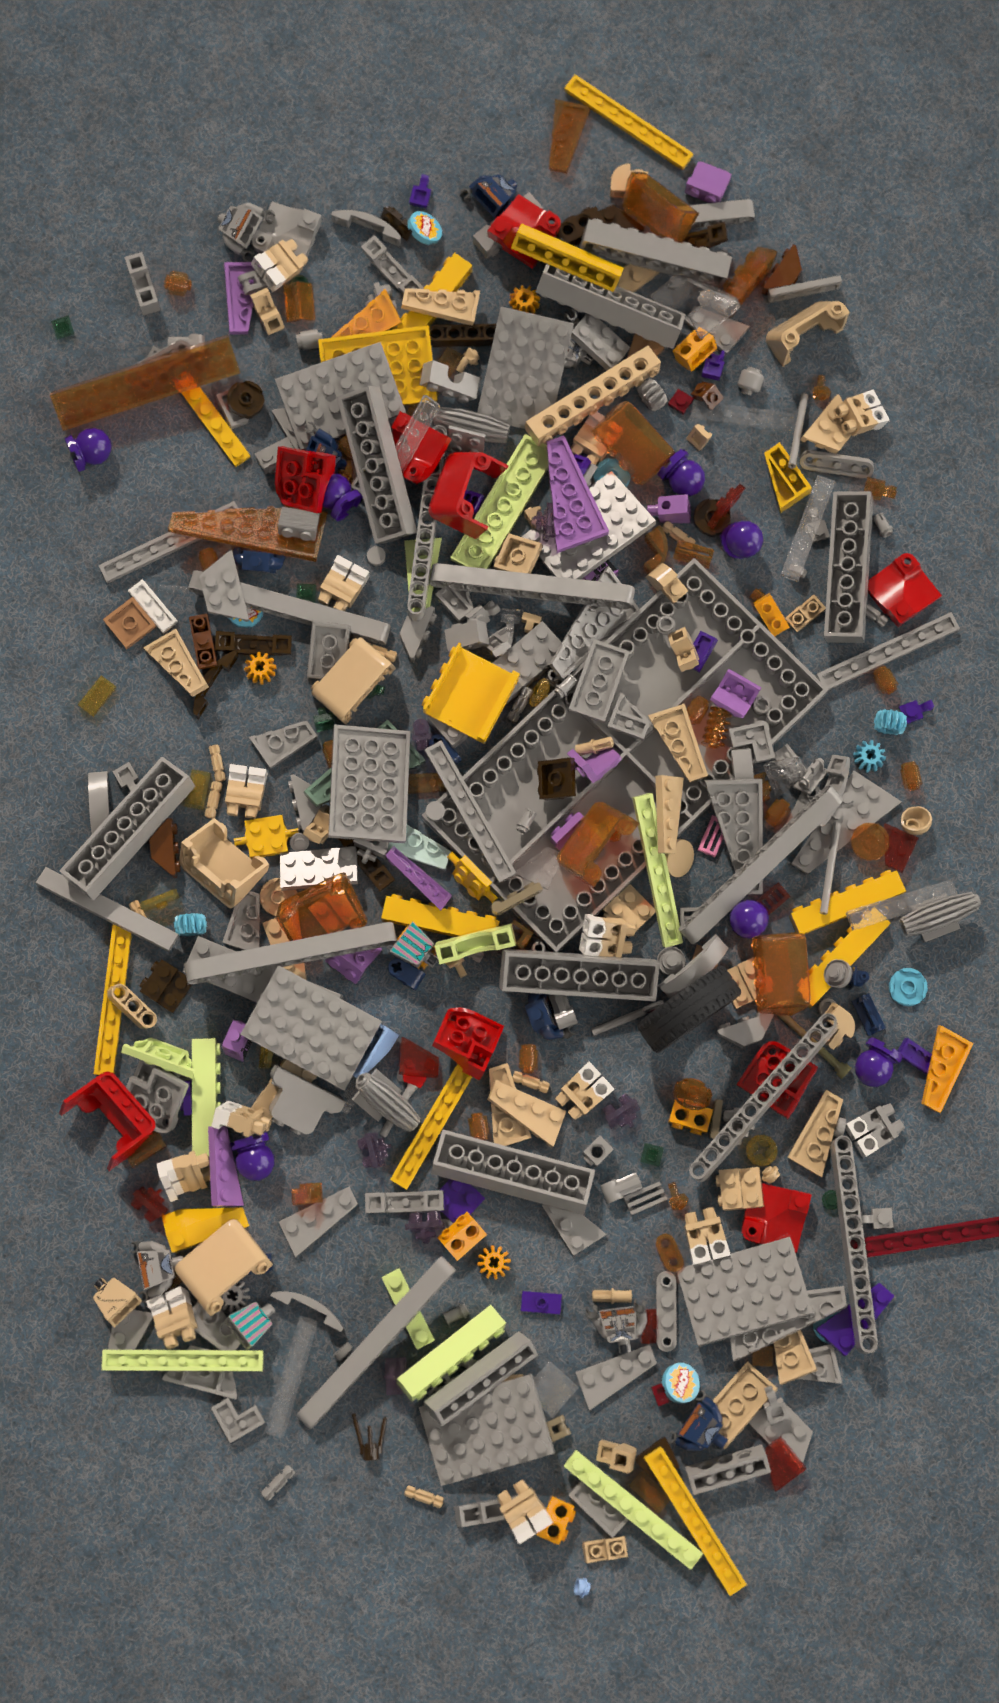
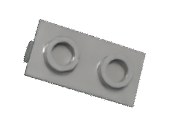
M821 758L815 759L793 788L810 795L827 774V769L824 768V760Z

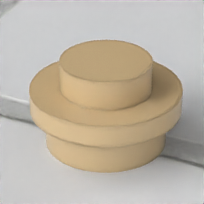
M768 1166L762 1171L763 1176L761 1179L768 1184L772 1183L780 1175L776 1166Z

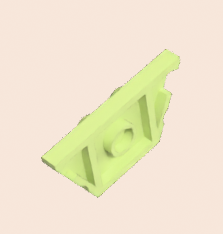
M154 1038L136 1041L132 1047L124 1044L121 1053L143 1060L146 1064L157 1065L165 1071H173L189 1078L193 1077L195 1071L191 1068L192 1062L187 1050Z

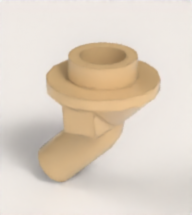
M468 348L463 353L464 357L456 369L458 372L462 373L468 363L471 365L478 364L479 355L475 349Z
M464 957L445 963L449 968L455 967L460 978L467 975L462 965Z

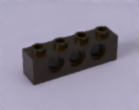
M596 206L592 208L587 207L580 214L567 217L561 223L560 230L555 238L559 240L562 238L563 242L576 246L581 243L585 227L580 226L581 223L587 224L589 219H599L603 223L605 221ZM569 231L572 234L565 235L563 232Z

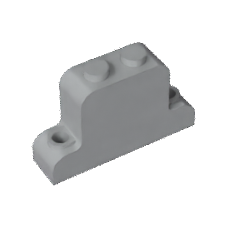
M274 1064L270 1072L271 1083L279 1087L269 1106V1112L274 1118L273 1122L282 1127L284 1124L291 1127L290 1131L298 1135L301 1133H312L324 1111L331 1114L338 1113L346 1103L343 1098Z

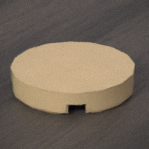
M677 839L676 854H665L669 875L682 877L690 870L694 860V850L690 842Z
M280 878L267 881L260 892L262 908L273 916H282L290 913L298 902L296 890H281Z

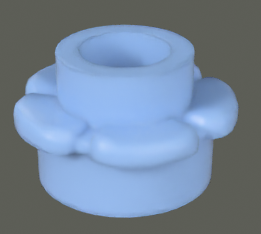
M578 1578L575 1582L574 1594L583 1598L584 1595L589 1594L590 1583L587 1582L586 1578Z

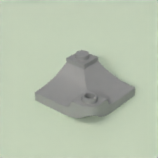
M272 201L268 210H272L275 217L268 215L267 218L273 220V223L268 224L265 218L263 219L260 228L256 230L252 238L253 248L262 254L281 240L286 242L293 239L297 244V249L293 251L296 257L301 253L307 257L322 223V216L305 208L304 210L295 209ZM263 239L264 242L260 243L258 240Z
M140 1060L135 1074L129 1078L126 1088L154 1119L156 1124L154 1131L168 1133L175 1129L179 1119L177 1117L189 1084L171 1072L163 1070L162 1067L149 1065Z

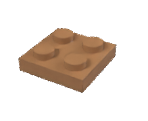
M131 597L103 619L126 650L157 627L134 597Z

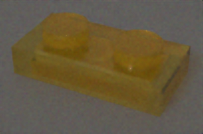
M192 769L190 778L195 787L186 796L184 807L204 810L211 773Z

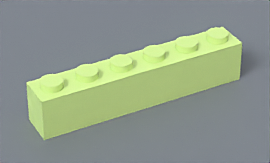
M215 1038L192 1039V1069L195 1070L192 1077V1151H195L196 1156L207 1153L209 1157L208 1127L212 1126L215 1109L221 1105V1102H217V1094H221V1082H217V1075L221 1074V1063H217V1055H221V1044L217 1043Z
M490 1305L398 1377V1386L411 1402L415 1399H422L427 1394L426 1390L431 1386L433 1388L437 1387L443 1381L442 1378L446 1374L452 1375L457 1371L460 1363H467L474 1357L473 1353L478 1349L482 1351L489 1345V1340L493 1337L495 1339L500 1337L505 1332L506 1322Z

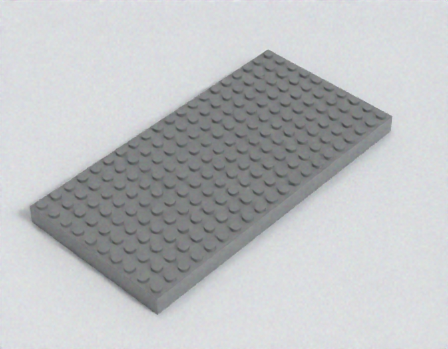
M695 558L677 573V578L688 589L687 593L673 604L662 590H659L604 642L630 651L605 723L568 711L577 684L563 698H559L552 691L462 776L512 864L516 875L501 883L498 882L447 791L437 800L445 808V815L441 820L431 821L427 817L426 811L422 814V820L460 859L466 855L492 882L490 889L502 902L507 900L506 896L512 892L517 891L519 893L523 891V887L531 882H534V884L539 882L543 888L541 893L510 910L551 952L559 953L583 929L585 914H591L596 917L647 868L632 797L653 793L656 807L655 776L665 775L684 778L678 838L712 805L704 780L734 779L731 750L750 748L752 764H755L751 745L732 749L729 729L766 721L773 746L829 690ZM660 617H671L675 622L674 631L685 627L693 643L700 631L717 638L718 642L700 673L692 669L681 672L668 635H663L657 631L656 623ZM586 660L571 674L577 681L580 679ZM728 669L762 687L757 697L766 696L772 703V707L766 715H757L751 706L744 718L734 717L728 710L714 705L710 698L718 688ZM620 693H623L625 698L632 705L634 704L639 709V712L649 721L648 715L685 704L708 777L689 783L651 721L643 741L607 728ZM612 737L614 741L612 748L622 758L616 767L611 768L600 780L594 783L586 776L582 777L575 770L576 797L548 801L539 799L538 761L570 758L567 753L572 749L575 750L577 744L590 742L591 739L599 740ZM593 753L582 755L581 757L585 760ZM528 808L532 810L531 813L535 811L537 815L529 827L530 832L523 834L516 830V824L520 822L525 809ZM579 811L584 816L583 821L602 838L603 844L580 867H575L550 841L551 833L558 826H564L566 824L565 819L571 813L575 815Z

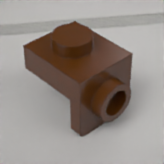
M701 382L691 393L695 400L704 402L710 410H713L723 400L722 394L716 385L712 383Z

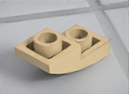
M813 594L785 619L796 632H799L824 612L826 607Z
M625 1536L582 1542L585 1563L628 1557Z

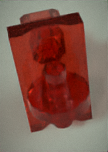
M142 1186L132 1194L134 1198L130 1204L137 1210L141 1209L143 1205L149 1209L144 1217L150 1223L165 1215L168 1211L163 1205L165 1200L160 1196L163 1193L161 1188L155 1191L151 1187L147 1190Z

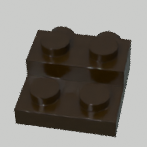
M575 758L538 761L537 775L540 800L548 801L576 797Z
M161 959L160 962L155 961L152 965L150 977H145L140 983L139 987L142 988L140 992L174 1014L193 984H188L185 974Z

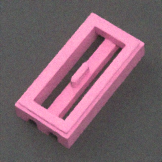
M712 815L697 851L715 858L723 840L721 833L714 851H710L720 828L718 823L707 848H703L713 822H718L716 816Z

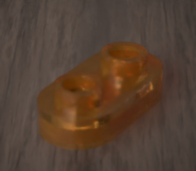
M670 1234L659 1235L655 1241V1246L665 1268L671 1272L679 1271L683 1267L684 1260L675 1239ZM663 1240H667L669 1242L668 1247L665 1248L662 1246L661 1243ZM671 1258H675L677 1260V1264L675 1266H672L670 1264Z

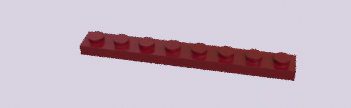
M999 1216L865 1237L866 1256L874 1257L999 1237ZM850 1240V1246L853 1249H857V1242Z

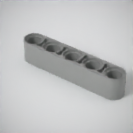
M749 199L672 207L664 212L668 231H672V229L687 230L690 227H695V229L705 228L708 225L721 222L731 223V225L741 224L744 221L751 223L755 220L753 201Z

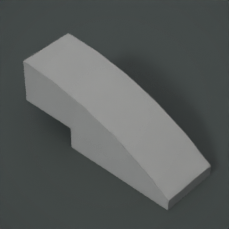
M493 1499L454 1506L457 1527L505 1520L499 1508L501 1507L499 1500Z

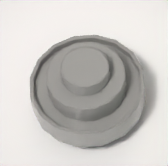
M666 947L657 956V961L660 963L659 969L666 975H671L672 973L675 975L685 966V956L676 947Z
M832 960L824 970V979L831 987L843 988L852 979V968L849 963L843 960Z

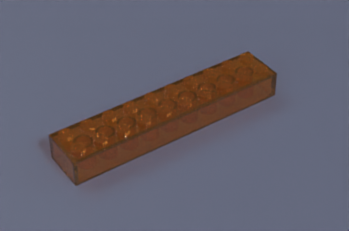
M227 334L52 391L50 397L62 430L65 431L240 374L241 370L230 337Z

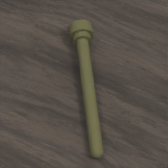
M782 1009L777 1010V1016L803 1038L807 1032ZM811 1037V1041L816 1043L817 1041ZM824 1047L819 1050L818 1053L835 1068L834 1071L837 1072L836 1075L841 1080L852 1069L847 1063H840Z

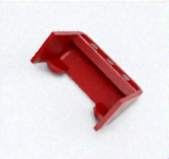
M482 452L450 453L445 458L428 508L429 515L433 519L474 539L478 538L488 529V526L472 519L474 514L473 505L463 499L472 471L475 469L493 478H497L508 469L509 465Z
M112 1072L101 1073L63 1100L59 1114L62 1116L76 1105L85 1113H92L99 1108L123 1135L117 1141V1153L111 1157L107 1167L108 1171H111L130 1157L153 1133L156 1126L150 1114Z

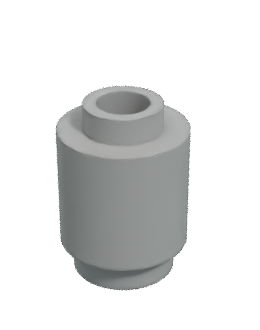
M318 329L296 334L298 349L309 350L319 348L318 339H323L322 332L318 333Z

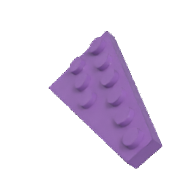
M565 436L547 441L556 552L560 553L609 534V530Z

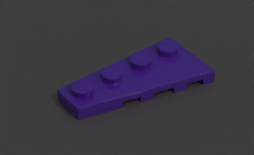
M877 1283L871 1288L875 1320L894 1298V1295L881 1283ZM859 1299L857 1302L858 1307L864 1309L865 1302ZM850 1304L814 1329L844 1357L855 1346ZM861 1319L860 1326L864 1330L867 1329L868 1324L866 1320Z

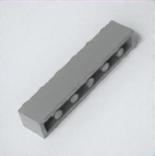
M518 1331L423 1402L431 1417L443 1426L538 1354L531 1340Z

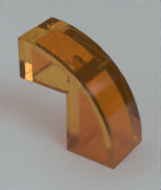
M660 525L646 534L644 538L645 543L655 554L654 557L644 563L643 570L647 575L658 565L665 563L668 543L665 532Z

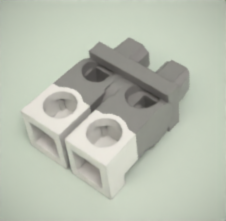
M891 1104L882 1107L880 1105L846 1124L845 1129L852 1141L871 1131L870 1134L854 1142L862 1158L898 1137V1134L905 1129L900 1119L892 1124L888 1119V1116L895 1113Z

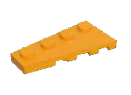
M384 289L374 300L369 302L361 312H358L351 321L345 324L331 338L388 331L400 325L402 321L387 290Z
M941 1025L937 1027L921 1103L937 1113H941L973 1045L972 1042Z

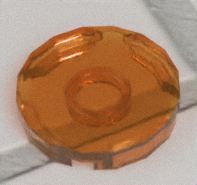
M864 823L858 826L851 837V848L855 855L866 861H875L883 857L889 847L887 831L876 823Z
M685 1078L675 1084L673 1096L677 1103L685 1108L702 1110L709 1106L712 1092L709 1087L708 1089L705 1087V1083L694 1078Z

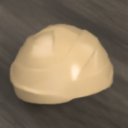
M920 806L906 809L901 816V827L910 835H921L927 832L932 824L930 812Z

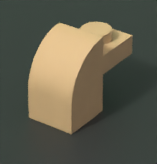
M630 164L619 166L611 177L610 197L628 198L629 185L647 186L648 172L641 169L630 171Z
M267 288L250 295L256 314L268 335L285 328L280 313L276 309Z
M664 563L658 565L646 576V579L657 591L662 590L673 604L688 592V589L677 578L678 575Z
M683 627L669 634V642L676 655L681 672L699 665L697 651L686 628Z
M325 804L320 808L313 822L303 832V835L307 836L310 841L323 844L327 840L330 806Z
M832 1002L824 1014L831 1013L836 1017L838 1029L825 1045L834 1050L835 1047L840 1046L844 1035L852 1038L855 1031V1022L848 1011ZM826 1020V1022L833 1026L834 1022L832 1020Z
M600 1440L596 1461L610 1464V1469L630 1473L634 1469L637 1449L624 1443L617 1444Z

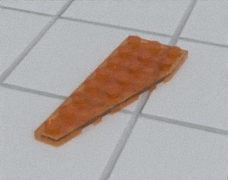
M267 506V509H255V507L225 509V511L221 512L208 510L205 513H195V511L172 512L168 532L317 562L328 512L322 511V513H319V523L314 541H305L293 536L284 537L282 534L279 535L278 524L282 508H274V506Z

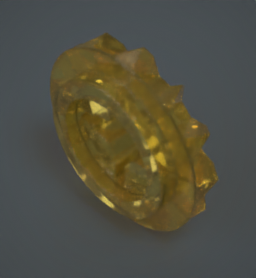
M543 678L535 684L534 689H532L533 694L529 699L531 706L537 707L547 697L550 689L549 680Z
M757 1135L747 1144V1158L757 1166H767L777 1156V1145L769 1136ZM757 1143H759V1145H761L762 1148L769 1146V1148L765 1151L766 1159L761 1154L754 1155V1153H756V1151L758 1150Z

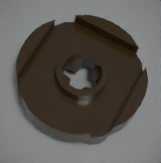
M252 381L237 382L230 387L227 395V406L235 415L251 419L263 409L265 400L259 385ZM248 396L250 402H243L241 397L245 398Z
M705 499L697 505L693 517L696 528L702 534L710 537L722 534L723 529L731 521L730 508L720 499ZM708 514H716V521H710Z

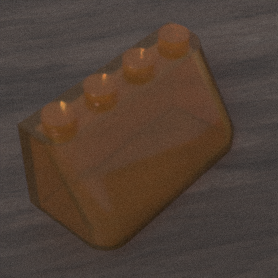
M630 173L622 201L623 211L629 215H634L640 224L650 227V231L653 234L663 238H672L674 242L682 243L697 219L699 212L647 173Z
M628 401L615 405L591 430L594 438L606 447V451L610 456L615 457L619 461V466L623 470L631 474V479L636 484L644 485L659 472L662 466L665 467L671 462L669 459L675 454L671 446Z
M792 932L759 935L752 938L753 968L755 969L754 985L756 987L755 1002L758 1013L793 1016L807 1008L810 1004L811 994L805 935Z

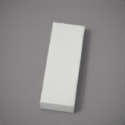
M143 579L128 590L130 595L134 597L163 634L178 623L176 618Z

